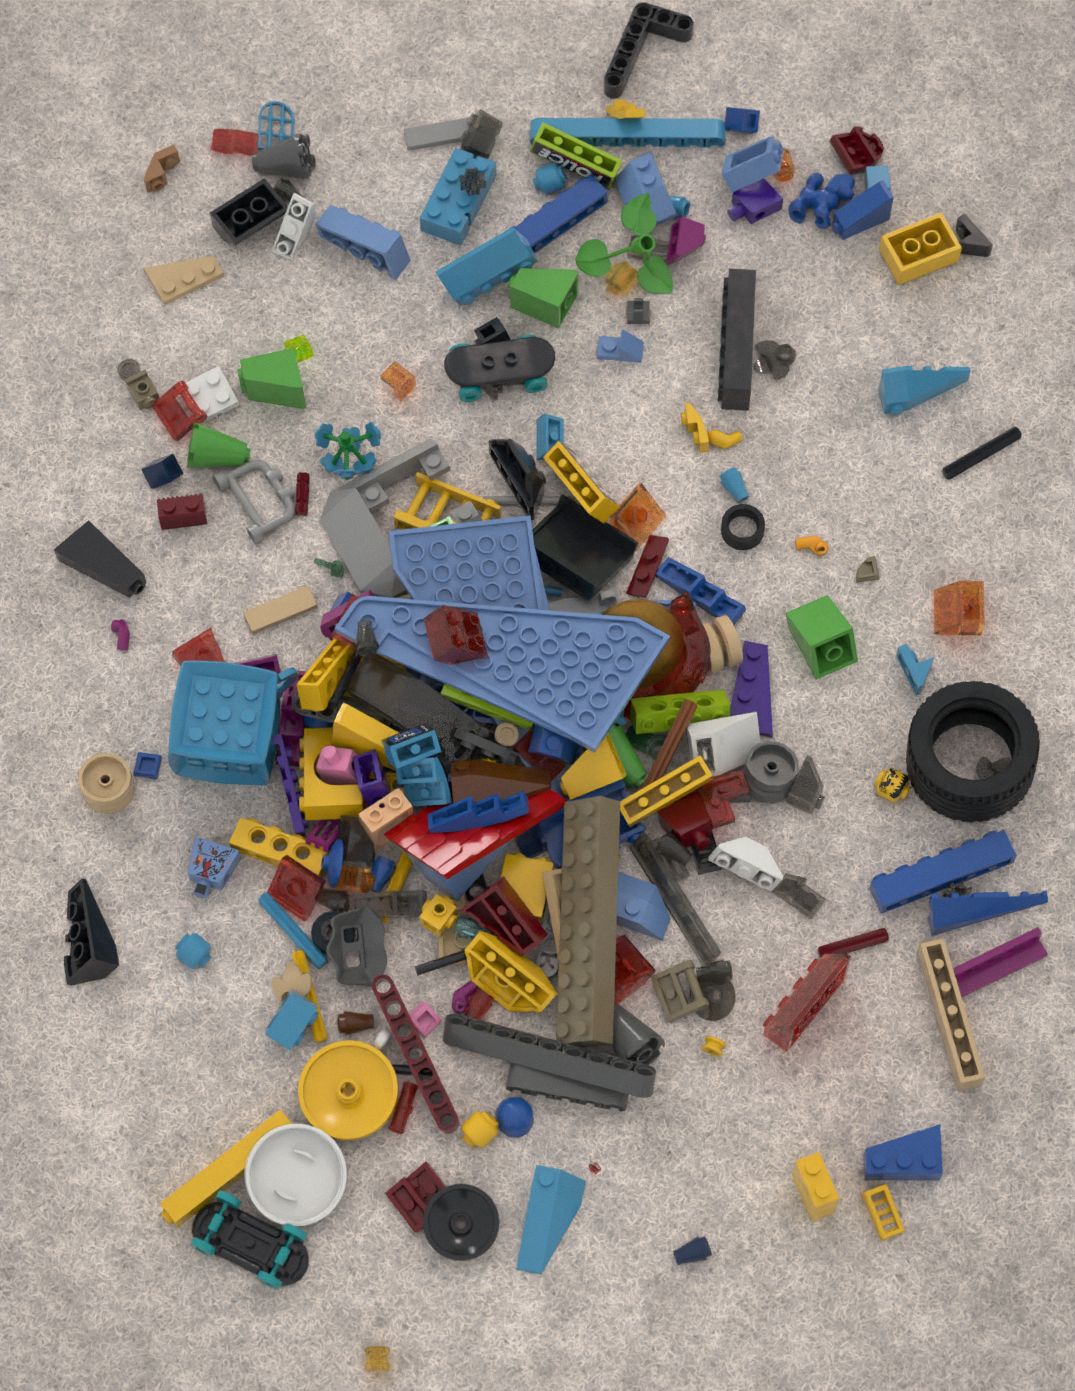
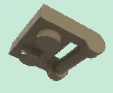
M692 960L684 961L651 976L666 1019L670 1023L710 1006L699 986L693 970L695 966ZM684 973L695 1000L692 1003H688L678 976L679 974Z

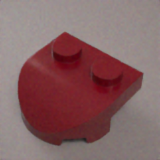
M854 126L849 133L833 135L829 140L849 174L862 173L866 171L867 166H876L884 151V146L875 133L869 135L863 132V127Z

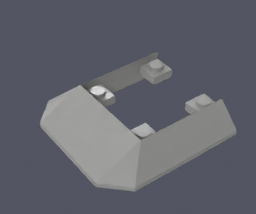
M431 438L331 491L328 496L320 522L361 593L371 590L374 596L396 598L407 592L393 571L390 544L387 542L371 513L390 503L383 489L423 468L430 481L451 470L438 444ZM471 501L450 511L456 524L483 521Z

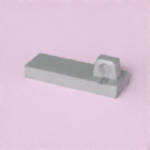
M616 587L600 590L590 601L581 596H575L550 602L548 606L550 611L594 614L605 612L608 608L620 603Z

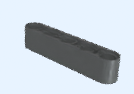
M515 1063L510 1064L506 1083V1090L510 1092L518 1090L521 1091V1094L537 1096V1094L546 1095L545 1098L560 1101L568 1099L571 1103L582 1105L590 1103L595 1104L594 1107L604 1109L618 1108L621 1112L626 1110L629 1095Z

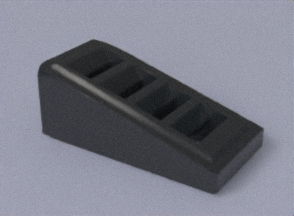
M713 833L708 837L710 844L707 848L699 850L695 844L691 845L698 875L722 870V867L711 861H701V859L708 858L717 847ZM712 850L709 853L699 854V851Z

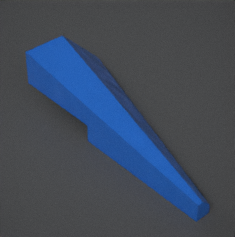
M1047 891L1037 894L1021 892L1020 896H1009L1008 892H977L959 896V893H951L950 897L940 898L938 893H933L928 901L930 907L928 921L931 936L1048 903Z

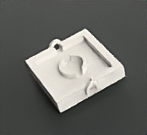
M219 366L179 386L199 424L214 418H221L224 416V413L240 405Z

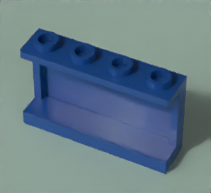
M623 779L567 802L597 796L622 801L628 795L625 791L626 785ZM564 807L538 823L547 840V852L552 863H554L555 869L562 868ZM621 811L619 849L621 848L620 844L627 841L630 844L638 842L643 838L642 835L646 831L645 826L641 825L640 822L630 828Z

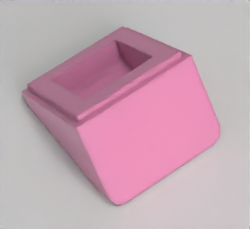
M420 1002L409 1013L416 1030L424 1038L442 1021L425 1002Z

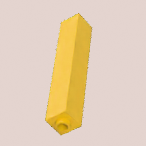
M281 1109L162 1201L160 1205L164 1211L160 1214L169 1225L174 1223L179 1228L203 1207L212 1202L219 1190L226 1191L244 1176L245 1163L254 1144L270 1130L292 1124Z

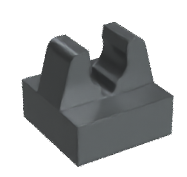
M634 298V301H627V324H650V301H643V298Z

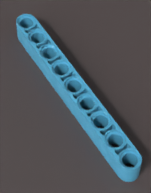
M535 118L530 122L531 144L542 122L593 147H602V145H609V147H624V145H631V147H646V145H653V147H668V145H675V147H690V145L712 147V145H719V147H723L725 145V122L720 119Z

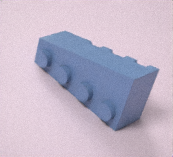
M330 205L315 224L320 237L344 251L348 248L351 254L360 260H363L365 257L377 270L381 271L384 268L389 271V276L395 280L411 261L402 235L398 231L384 228L377 222H370L361 215H353L344 208Z

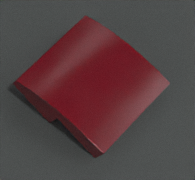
M424 1162L407 1178L403 1177L385 1194L412 1230L417 1233L423 1229L424 1212L430 1199L447 1186L429 1162Z

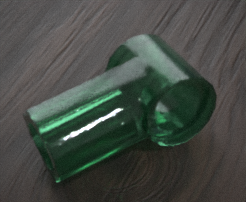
M633 725L626 732L632 747L651 756L654 761L660 752L655 750V747L663 746L667 737L664 734L654 733L636 734Z

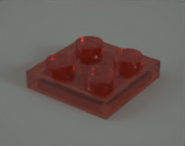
M285 855L280 861L267 892L279 905L305 922L311 916L326 880L290 856Z

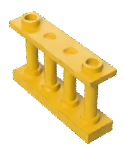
M417 472L415 475L416 485L420 486L408 511L402 512L397 510L393 518L394 526L404 530L428 527L438 522L449 499L462 503L461 505L471 501L475 509L483 512L481 515L483 521L489 520L491 515L500 519L501 506L494 500H485L436 480V478L430 481L426 473L421 474ZM431 490L441 496L429 519L424 521L415 515L427 492Z

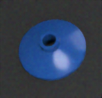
M337 839L334 842L329 854H324L321 861V869H326L327 881L332 888L337 885L342 868L343 842L341 839Z

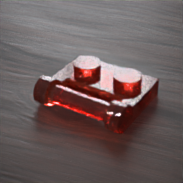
M185 381L177 382L151 405L175 441H179L191 431L194 423L200 424L208 417L189 393L188 385ZM178 395H181L193 415L188 418L176 399Z

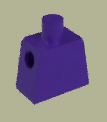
M764 178L732 193V204L734 206L727 213L734 222L744 216L753 224L780 211L783 205V197Z
M376 749L353 757L359 790L368 807L391 793L388 777ZM372 771L375 779H369L368 773ZM380 804L379 807L384 808L385 805Z

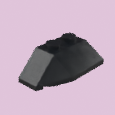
M512 439L489 440V454L526 516H531V521L534 520L544 496L546 479L543 472H538L533 456L531 454L528 455L524 447Z

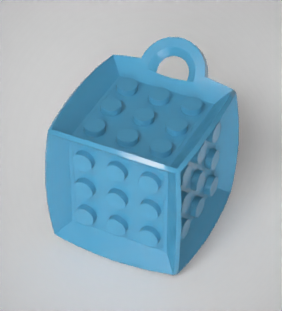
M215 661L182 662L176 684L170 722L168 763L172 771L179 776L219 784L266 786L269 783L276 752L272 736L278 735L280 698L283 696V692L297 680L299 676L297 670L291 667L277 674L274 671L235 663Z

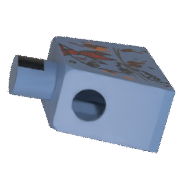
M196 837L188 869L190 881L196 882L193 894L205 899L211 887L222 891L240 862L239 850Z

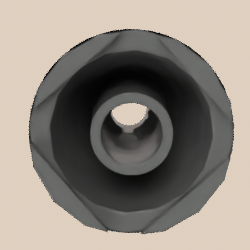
M619 1004L614 1005L612 1046L617 1057L650 1065L661 1054L659 1048L661 1045L665 1046L664 1039Z

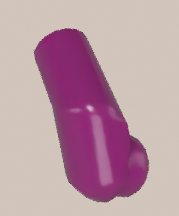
M120 619V621L113 620L111 630L118 632L117 650L128 651L130 631L127 622L123 619Z
M471 980L453 993L452 1010L457 1014H462L467 1010L469 996L479 990Z

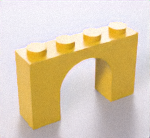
M333 727L304 729V738H300V753H304V757L300 758V772H304V777L299 778L300 791H304V797H299L300 811L305 812L306 821L359 818L358 814L364 811L363 796L358 784L330 785L322 782L316 776L321 750L332 744Z

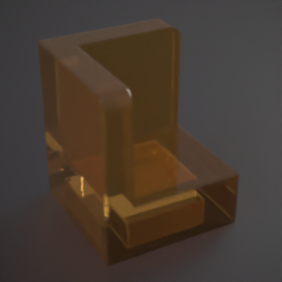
M395 361L381 374V380L394 389V396L400 401L416 387L415 376Z

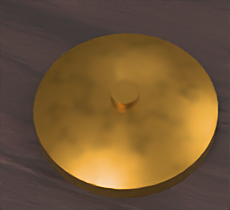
M631 599L617 603L601 614L637 617L670 636L669 642L638 688L652 686L662 681L677 667L683 654L684 636L679 621L668 608L651 600Z

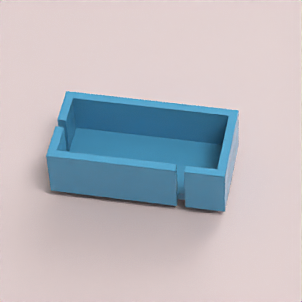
M455 148L420 216L421 231L462 245L469 231V226L472 225L497 176L496 162L480 156L474 159V154Z

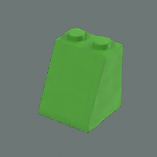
M520 268L516 276L512 275L508 283L510 288L508 298L510 299L511 308L559 329L579 294V271Z
M294 348L240 359L241 368L237 369L242 393H247L248 400L300 409L306 408L303 385Z
M828 595L786 613L788 629L815 679L858 662L853 627Z

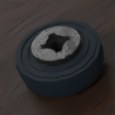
M325 912L318 916L312 925V942L324 954H327V945L333 932L331 931L333 929L331 920L341 912ZM354 927L344 929V941L346 943L353 942L355 937Z

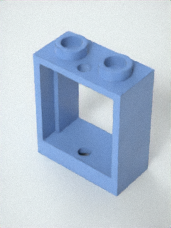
M773 135L725 157L722 175L731 192L780 172L784 149L781 142L776 141Z

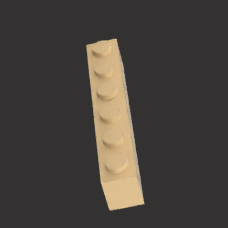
M942 938L920 943L917 954L957 1091L982 1086L985 1075L945 940Z

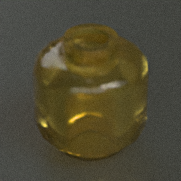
M625 261L622 263L616 262L605 275V281L608 284L606 288L616 296L618 293L627 295L638 281L637 270Z

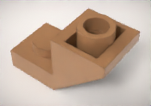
M175 145L154 153L143 178L147 193L159 191L164 185L168 184L163 169H171L180 162Z

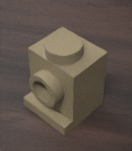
M146 370L125 379L128 391L139 410L152 408L160 401L158 391Z

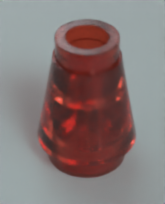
M476 989L475 993H471L464 1016L481 1020L493 1006L492 1001L494 998L486 992Z

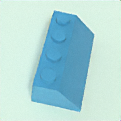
M512 227L437 270L436 274L455 302L459 305H468L479 295L493 291L494 287L498 284L509 282L512 275H516L520 268L531 269L538 260L527 238Z

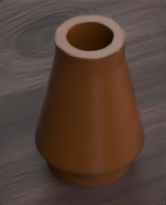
M344 1011L343 1014H338L337 1016L339 1034L345 1033L346 1036L367 1029H374L373 1014Z

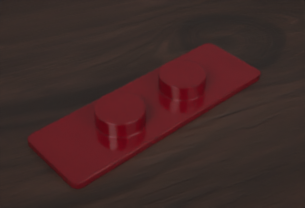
M649 535L626 594L643 598L647 597L668 545V537Z

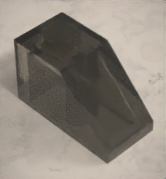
M806 756L786 801V804L813 815L815 809H821L825 800V796L822 795L824 786L812 757Z
M341 815L338 839H341L343 842L342 865L371 868L372 862L375 859L373 841L356 817Z

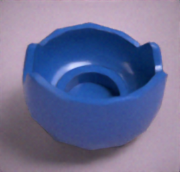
M510 1097L503 1100L496 1109V1120L499 1123L498 1128L502 1133L512 1138H520L528 1134L534 1124V1114L531 1105L523 1098Z

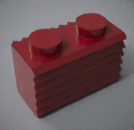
M191 494L185 497L177 496L171 499L168 497L162 500L158 498V518L162 530L207 524L206 505L203 494H195L194 496Z

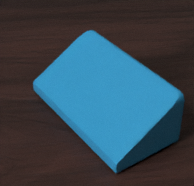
M543 414L536 419L537 460H545L543 457L558 441L564 444V419L548 414Z

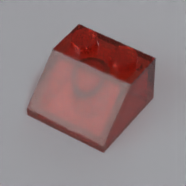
M625 934L616 938L614 1005L622 1003L642 987L656 971Z

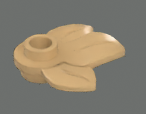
M294 962L288 963L283 978L274 977L271 980L274 994L279 998L280 1004L283 1003L291 989L305 997L311 990V974H302L300 967Z

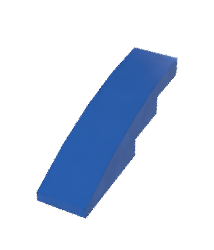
M670 557L664 561L656 572L655 576L691 602H696L698 607L715 618L727 615L733 625H735L746 612L745 605L726 596L725 590L707 582L704 575Z
M522 791L501 800L497 793L475 803L472 796L428 814V828L431 833L457 832L505 822L530 813L528 797Z

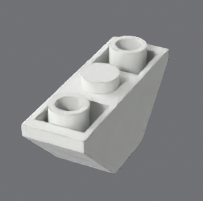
M296 193L292 195L271 252L290 260L293 258L309 235L315 220L314 203Z
M748 837L721 843L708 857L709 861L717 864L719 867H723L769 891H772L783 879V875L768 848Z

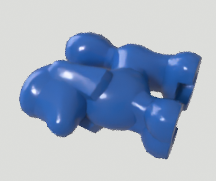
M820 173L811 174L806 181V187L800 191L799 197L789 204L788 211L791 220L799 224L803 223L806 217V209L813 208L814 215H816V226L820 229H827L831 222L830 212L833 209H837L841 200H852L855 196L853 191L855 180L848 174L835 175L824 189L817 191L822 187L824 178Z

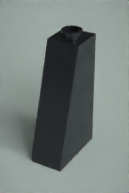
M89 520L54 549L56 558L61 563L129 598L133 594L141 593L147 583L144 573Z

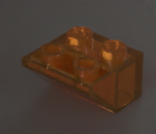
M957 581L933 591L934 634L982 635L985 625L984 581Z

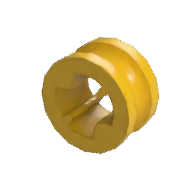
M706 1036V1044L702 1045L701 1049L708 1054L722 1057V1049L726 1047V1043L716 1037Z

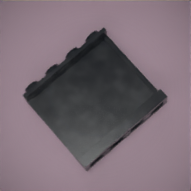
M564 494L560 496L558 506L532 529L540 570L587 601H590L631 561L638 545L636 540L608 522L602 523L594 518L584 507Z

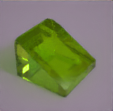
M304 334L283 342L286 349L294 348L297 363L314 357L311 344Z

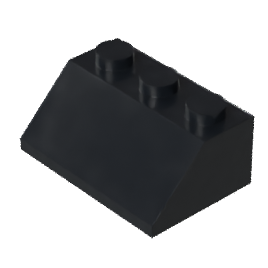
M264 178L211 211L212 227L226 243L236 246L285 215L288 206Z

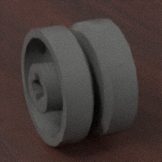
M766 741L758 743L750 750L746 758L742 774V784L746 792L753 799L762 803L783 801L794 788L799 770V761L795 753L788 746L780 742Z

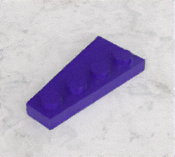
M744 641L742 650L743 662L739 664L730 706V716L757 712L759 735L773 738L768 645Z
M281 734L272 736V740L277 752V760L288 799L295 834L306 836L305 829L309 828L308 821L305 820V814L301 815L299 808V797L302 796L300 791H295L294 783H297L298 779L295 768L290 769L289 760H293L290 746L285 747Z

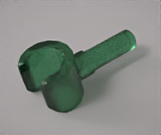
M318 558L314 559L315 564L331 569V576L343 577L345 569L340 561L327 562Z

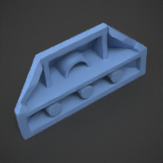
M652 150L631 159L615 178L624 205L634 197L648 193L651 201V210L656 215V225L676 217L677 213Z
M618 872L617 925L663 940L671 918L657 885Z

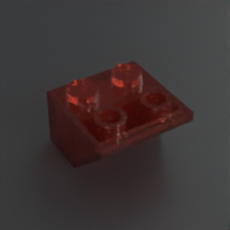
M442 605L424 617L434 661L452 665L488 656L480 619L476 612Z

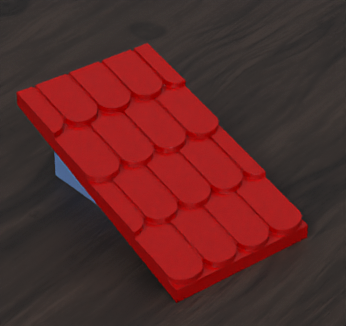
M548 790L529 796L530 813L511 820L457 832L431 833L428 828V814L453 804V792H451L452 803L429 805L416 815H410L384 835L388 840L403 849L430 883L458 901L515 837L562 809L567 800L557 792Z

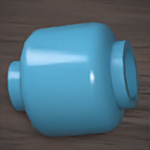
M552 162L536 170V177L533 178V182L537 191L541 190L545 195H549L565 187L567 176L562 165L558 166Z
M187 933L175 946L177 949L176 957L190 969H194L198 965L203 968L211 959V956L208 954L211 951V945L197 933L191 935Z

